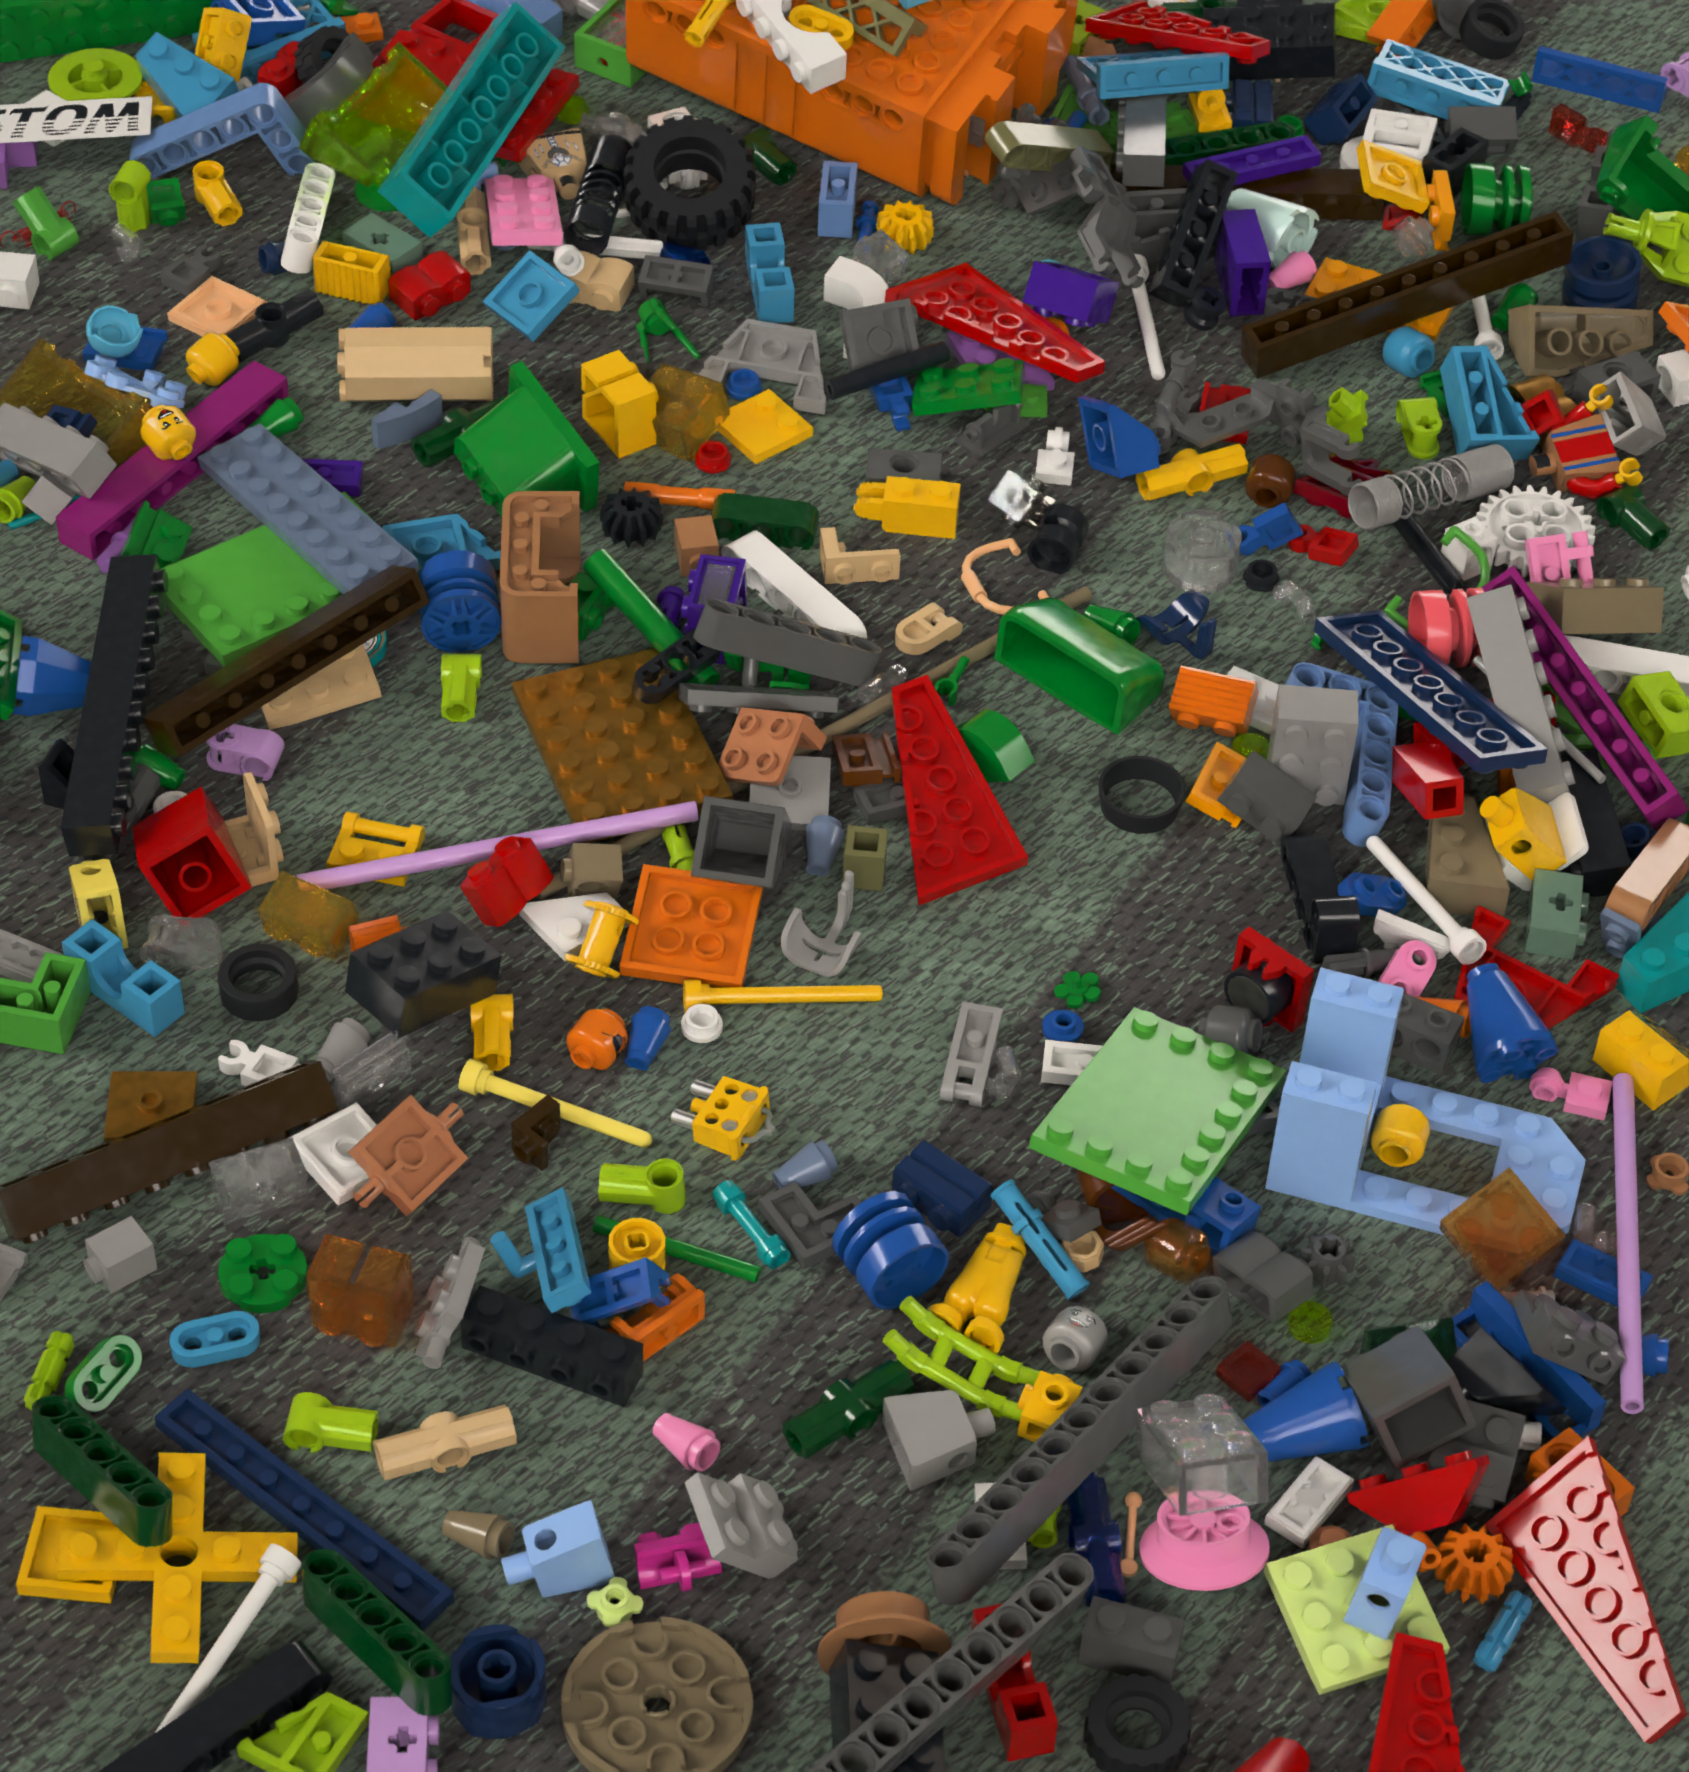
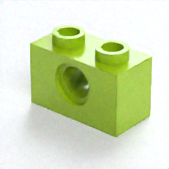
M1670 671L1633 676L1617 703L1642 740L1653 748L1656 759L1689 753V698Z

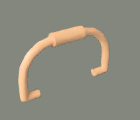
M1013 538L988 543L975 548L965 557L961 567L963 572L961 580L974 602L980 603L987 610L1002 615L1014 606L999 605L990 601L971 567L973 562L980 556L997 550L1009 548L1014 556H1018L1021 553V549ZM1041 590L1038 593L1039 599L1049 597L1045 590Z

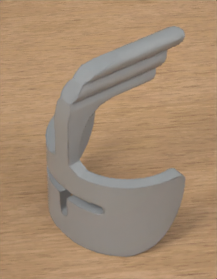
M845 871L844 881L841 884V890L838 892L837 914L825 938H819L808 929L802 919L801 909L795 907L781 935V949L783 954L794 965L824 977L835 976L842 971L861 942L862 933L854 931L847 945H837L835 943L845 928L853 908L854 873L852 871ZM809 947L825 952L832 956H827L823 954L819 961H814L818 955V952L812 950Z

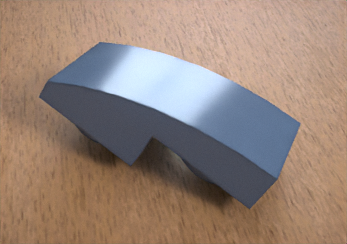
M430 389L420 398L414 400L407 408L394 402L383 412L378 413L371 420L373 446L380 449L405 442L425 433L442 422V395Z

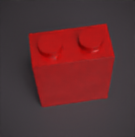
M202 786L132 826L138 867L181 929L252 888L226 823Z

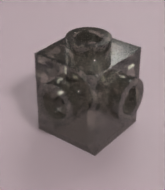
M1008 469L988 499L1004 512L1001 518L1019 530L1022 525L1035 530L1043 513L1056 502L1053 497L1045 492L1048 485L1031 474L1026 478Z

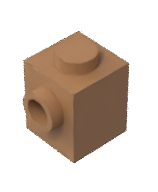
M711 515L674 519V548L681 577L689 576L691 569H697L701 554L719 556V544Z

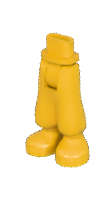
M1004 1223L996 1224L993 1232H988L984 1236L962 1272L949 1287L944 1302L933 1304L927 1308L935 1316L944 1320V1324L960 1333L963 1332L966 1322L974 1317L968 1324L964 1335L998 1354L1004 1342L1001 1326L1007 1318L1014 1286L1027 1251L1025 1247L1026 1242L1021 1235L1016 1236L1011 1230L1012 1226Z

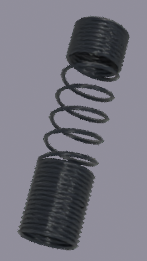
M614 134L604 135L593 144L564 230L563 237L566 245H573L579 251L589 252L596 256L601 254L607 247L624 194L626 157L628 151L633 146L622 136ZM601 164H609L618 168L619 170H610L605 168ZM589 191L598 197L592 196ZM602 198H612L613 200L606 201ZM592 199L597 203L607 204L610 209L604 210L598 205L588 204L586 200ZM582 221L593 222L600 228L589 227ZM579 222L586 229L592 231H603L604 235L601 237L586 236L578 230L575 223Z

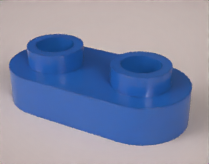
M1351 873L1339 883L1337 888L1339 896L1354 895L1356 897L1359 912L1362 916L1376 917L1378 909L1396 915L1407 904L1406 892L1401 883L1387 876Z

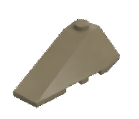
M1550 305L1516 307L1508 309V345L1525 376L1536 377L1547 374L1551 377H1561L1570 374V369L1583 365L1585 367L1597 364V361L1652 346L1653 310Z

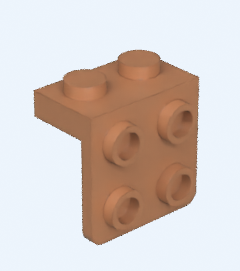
M741 707L718 766L726 781L778 786L784 779L795 749L822 750L827 736L815 725L814 719L805 714Z

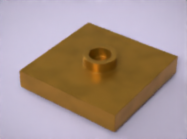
M111 1071L104 1143L196 1106L197 1071Z

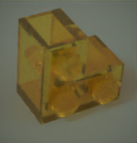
M662 363L648 380V382H652L655 385L659 395V401L656 403V417L652 421L662 451L691 462L695 458L700 445L707 442L730 415L723 385L721 382Z

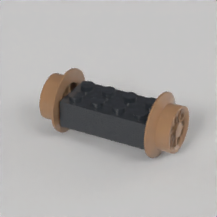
M877 1591L856 1596L846 1601L838 1609L835 1616L836 1627L822 1638L817 1650L819 1665L830 1677L832 1750L952 1648L950 1638L940 1627L931 1623L930 1610L919 1598L901 1592ZM943 1727L892 1772H945ZM878 1741L880 1744L887 1746L883 1742Z

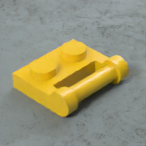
M347 811L344 814L339 835L326 862V868L419 852L425 839V827L416 824L405 827L360 818L359 813ZM357 833L406 844L404 847L355 838V835ZM410 874L376 880V882L404 887Z

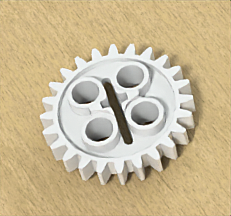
M1531 485L1527 486L1525 492H1522L1517 486H1513L1511 494L1500 489L1498 497L1489 495L1487 503H1481L1479 512L1476 513V518L1498 538L1494 554V565L1499 566L1506 563L1508 565L1507 570L1514 566L1517 569H1521L1522 577H1526L1529 573L1525 547L1526 539L1565 534L1567 548H1573L1572 533L1587 531L1589 545H1593L1595 526L1590 525L1592 516L1583 515L1584 506L1573 507V497L1562 500L1560 499L1561 491L1550 495L1547 494V487L1543 486L1540 492H1534ZM1576 559L1569 560L1570 570L1571 566L1577 568Z

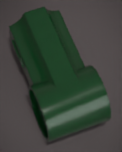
M761 128L742 137L745 140V147L750 148L753 154V164L756 166V170L772 183L782 186L790 182L793 176L797 174V163L776 148L772 135L766 129Z
M1626 485L1598 499L1596 509L1599 518L1606 519L1611 524L1609 525L1611 528L1619 525L1644 548L1652 550L1660 546L1669 537L1671 527L1646 506L1645 497L1637 486Z

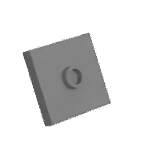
M793 755L780 785L750 784L749 802L784 807L792 823V830H805L806 826L811 823L812 818L815 816H828L831 758Z

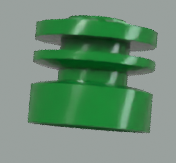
M1467 164L1461 192L1462 226H1468V228L1463 227L1464 235L1488 236L1493 221H1496L1498 232L1529 221L1533 206V187L1528 165H1517L1513 173L1512 166L1505 164L1501 169L1499 179L1496 180L1492 164Z

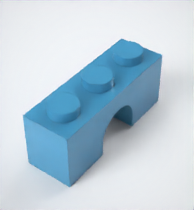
M780 223L745 225V261L758 321L770 323L794 322L795 288L790 267H785V243Z
M91 919L62 942L64 956L86 959L91 993L153 1037H156L185 1014L181 981L152 960L137 970L127 959L123 951L122 940L95 920Z

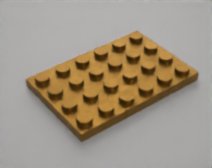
M655 648L512 682L514 697L571 823L691 801L696 802L699 816L702 812L704 796L733 800V794L691 710H689V706L678 699V689L656 704L643 703L633 695L632 683L638 668L659 654ZM659 674L658 679L651 684L657 687L658 681L660 677H662L661 674ZM644 681V685H646L647 687L651 685ZM607 837V838H602V839H597V840H591V841H586V842H580V843H593V842H597V841H601V840H605V839H609V838H613V837Z

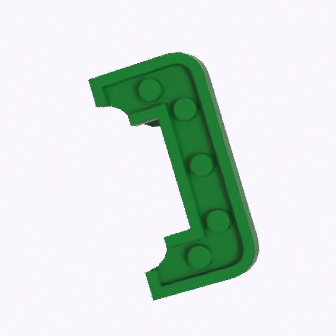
M1648 115L1617 127L1610 137L1596 183L1599 198L1603 202L1612 205L1624 217L1637 221L1645 209H1651L1654 213L1681 211L1689 214V176L1657 149L1662 140L1658 136L1653 137L1659 125Z

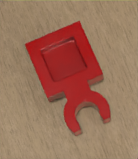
M1300 524L1303 535L1288 542V547L1294 552H1308V557L1311 560L1340 567L1345 564L1359 546L1358 534L1326 526L1320 532H1317L1311 526Z

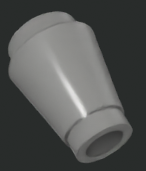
M346 1017L341 1023H334L316 1057V1061H321L326 1077L330 1081L368 1050L367 1043L371 1036L366 1028L354 1019Z

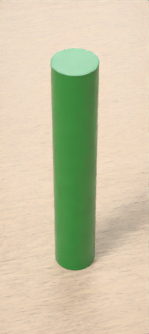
M606 549L596 551L587 559L583 566L584 571L658 653H661L684 636ZM675 658L668 661V664L674 670L684 671L688 669L687 664L681 659ZM711 665L687 683L716 685L720 679V674Z

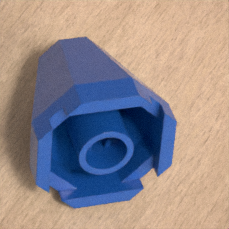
M22 636L21 644H28L29 650L28 652L20 651L15 699L22 700V707L14 706L13 714L32 716L83 707L91 662L40 638Z

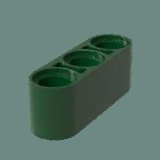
M735 493L718 495L714 500L711 512L717 540H720L721 537L729 538L728 541H735L752 531H758L777 547L793 549L796 546L802 547V550H808L813 546L820 517L817 508L807 502Z

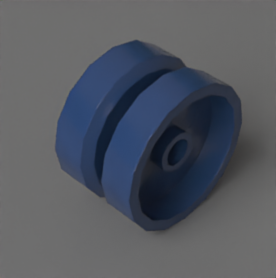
M1608 236L1588 237L1572 245L1570 263L1564 265L1562 299L1565 306L1635 309L1639 298V280L1642 268V258L1639 251L1629 242Z

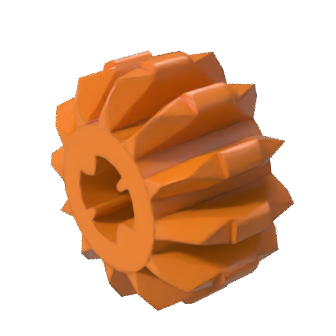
M1466 1523L1460 1528L1459 1533L1449 1529L1448 1533L1444 1536L1443 1543L1437 1546L1441 1553V1562L1434 1571L1436 1580L1445 1581L1444 1588L1446 1594L1455 1592L1457 1589L1460 1590L1462 1603L1469 1599L1470 1594H1475L1477 1600L1483 1605L1488 1600L1489 1594L1499 1598L1500 1594L1504 1592L1505 1585L1511 1581L1514 1571L1512 1568L1513 1564L1511 1563L1513 1559L1512 1548L1502 1546V1533L1494 1536L1487 1535L1485 1524L1478 1531H1473Z

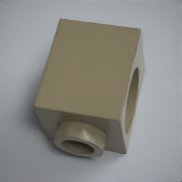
M573 843L567 858H562L560 865L561 882H567L568 897L607 892L612 898L617 897L623 883L621 844Z

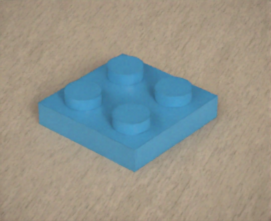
M529 250L482 302L490 311L534 342L580 290L574 282Z

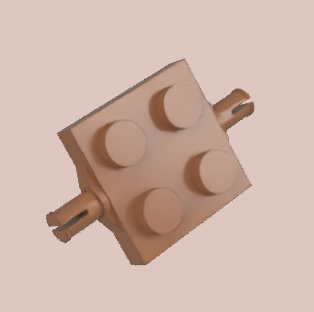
M412 1095L405 1098L348 1151L370 1179L361 1189L354 1193L356 1202L369 1192L359 1203L360 1206L366 1208L382 1193L388 1196L405 1216L412 1213L468 1159L454 1143L448 1130L464 1116L463 1110H458L449 1118L448 1116L459 1107L455 1103H450L436 1117L424 1110Z

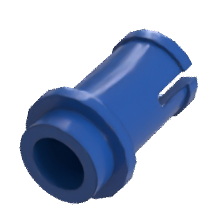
M1299 1360L1284 1362L1280 1366V1373L1263 1390L1257 1393L1258 1403L1261 1406H1265L1311 1375L1308 1367Z

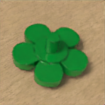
M1076 971L1068 972L1063 976L1065 984H1059L1054 988L1056 997L1066 998L1067 1006L1073 1009L1081 1008L1084 1005V1000L1093 1003L1101 997V990L1097 987L1099 985V977L1092 972L1084 974L1082 978H1080V974Z

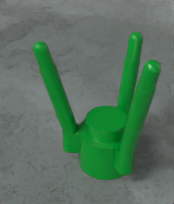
M652 298L640 306L638 316L641 322L636 325V329L639 333L640 347L644 348V357L646 356L647 363H649L647 334L659 336L665 334L668 330L672 331L695 359L701 358L700 353L678 328L673 318L670 317L665 305L660 300Z

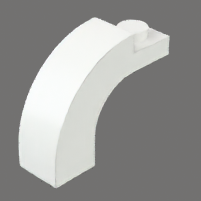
M839 256L824 276V301L848 310L886 303L884 302L886 289H889L886 282L874 270L857 261ZM844 345L843 358L847 359L846 350H845V345Z

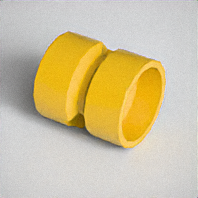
M630 1218L621 1221L612 1229L609 1234L608 1243L609 1270L647 1257L666 1271V1237L662 1228L655 1222L645 1218Z

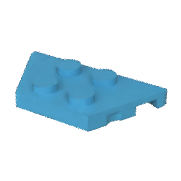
M457 513L388 524L382 527L383 530L417 558L420 567L437 554L451 550H465L482 555L492 564L494 570L500 569L501 550L494 552L486 545V538L477 530L471 529L468 526V522Z

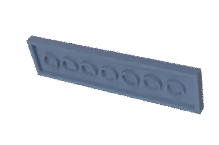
M260 423L245 429L239 435L214 446L211 450L198 456L200 468L342 594L347 593L391 565L415 568L416 571L420 570L418 560L412 553Z

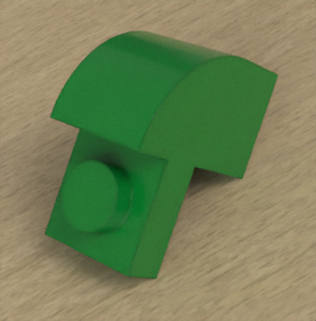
M984 709L971 720L956 726L987 783L1010 782L1035 762L1025 739L1017 727L1009 719L996 711Z

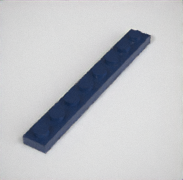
M188 1388L154 1416L156 1427L189 1453H206L205 1465L291 1532H298V1537L313 1549H330L340 1553L421 1631L426 1629L454 1602L453 1590Z

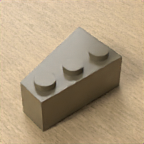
M1464 796L1462 815L1429 819L1424 887L1448 913L1474 916L1476 908L1480 905L1504 917L1510 888L1475 798Z

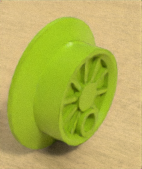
M106 48L85 49L68 54L59 59L48 73L50 91L66 101L131 98L140 88L143 80L138 62L133 57L121 51Z

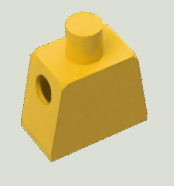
M1517 787L1509 789L1499 797L1489 796L1482 802L1480 814L1487 820L1493 846L1531 881L1533 880L1535 868L1555 871L1567 863L1550 805Z

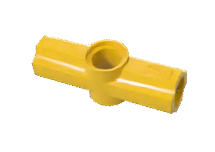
M1240 443L1198 454L1195 449L1188 448L1175 454L1170 463L1136 474V483L1139 493L1145 501L1185 491L1189 496H1194L1193 493L1202 491L1205 493L1210 490L1214 482L1246 474L1248 462L1245 450Z

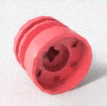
M1481 587L1468 588L1466 593L1463 589H1453L1449 596V601L1443 590L1414 591L1410 598L1408 609V633L1446 665L1449 664L1451 656L1457 668L1467 667L1469 663L1472 667H1477L1473 663V659L1478 655L1482 657L1466 598L1484 593Z

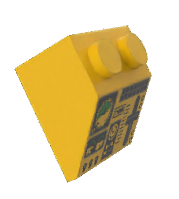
M1629 1010L1600 1030L1592 1060L1612 1077L1619 1073L1630 1074L1634 1078V1095L1653 1111L1689 1086V1049L1651 1018Z

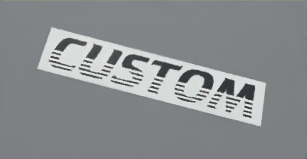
M152 96L0 105V143L150 135Z

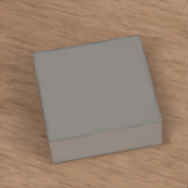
M45 471L22 503L53 525L56 521L55 516L68 506L76 494Z

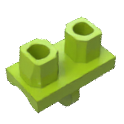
M1341 387L1329 397L1328 407L1331 410L1327 412V424L1349 435L1350 444L1354 442L1360 443L1364 438L1362 428L1368 425V413L1365 408L1368 395L1363 390L1352 394Z

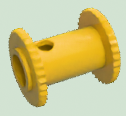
M587 900L583 906L594 911L581 950L578 957L566 954L564 957L565 961L575 965L574 967L598 977L619 978L620 973L609 968L625 923L638 925L639 920L634 915L629 914L627 910L602 901Z

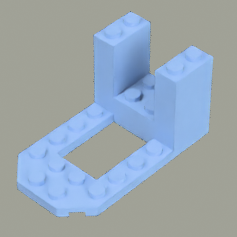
M1320 967L1311 997L1300 1062H1291L1282 1091L1265 1189L1515 1254L1532 1249L1534 1244L1550 1237L1555 1239L1568 1233L1586 1159L1555 1121L1550 1117L1386 1076L1404 988ZM1392 1104H1406L1417 1108L1428 1118L1431 1130L1500 1147L1486 1202L1360 1170L1375 1116L1383 1108Z

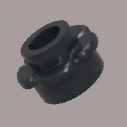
M1259 559L1252 561L1248 565V569L1243 573V580L1246 581L1245 585L1250 590L1270 592L1277 587L1276 583H1279L1280 576L1274 563Z

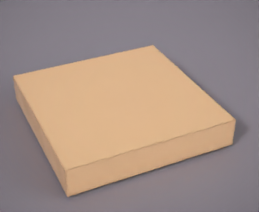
M211 276L167 313L168 321L200 336H204L206 333H215L217 335L223 333L226 335L255 319L257 307L268 301Z

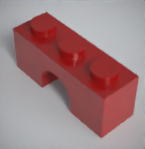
M1002 1604L973 1609L971 1631ZM1030 1650L986 1689L1007 1762L1054 1753L1058 1721L1045 1681L1036 1683Z

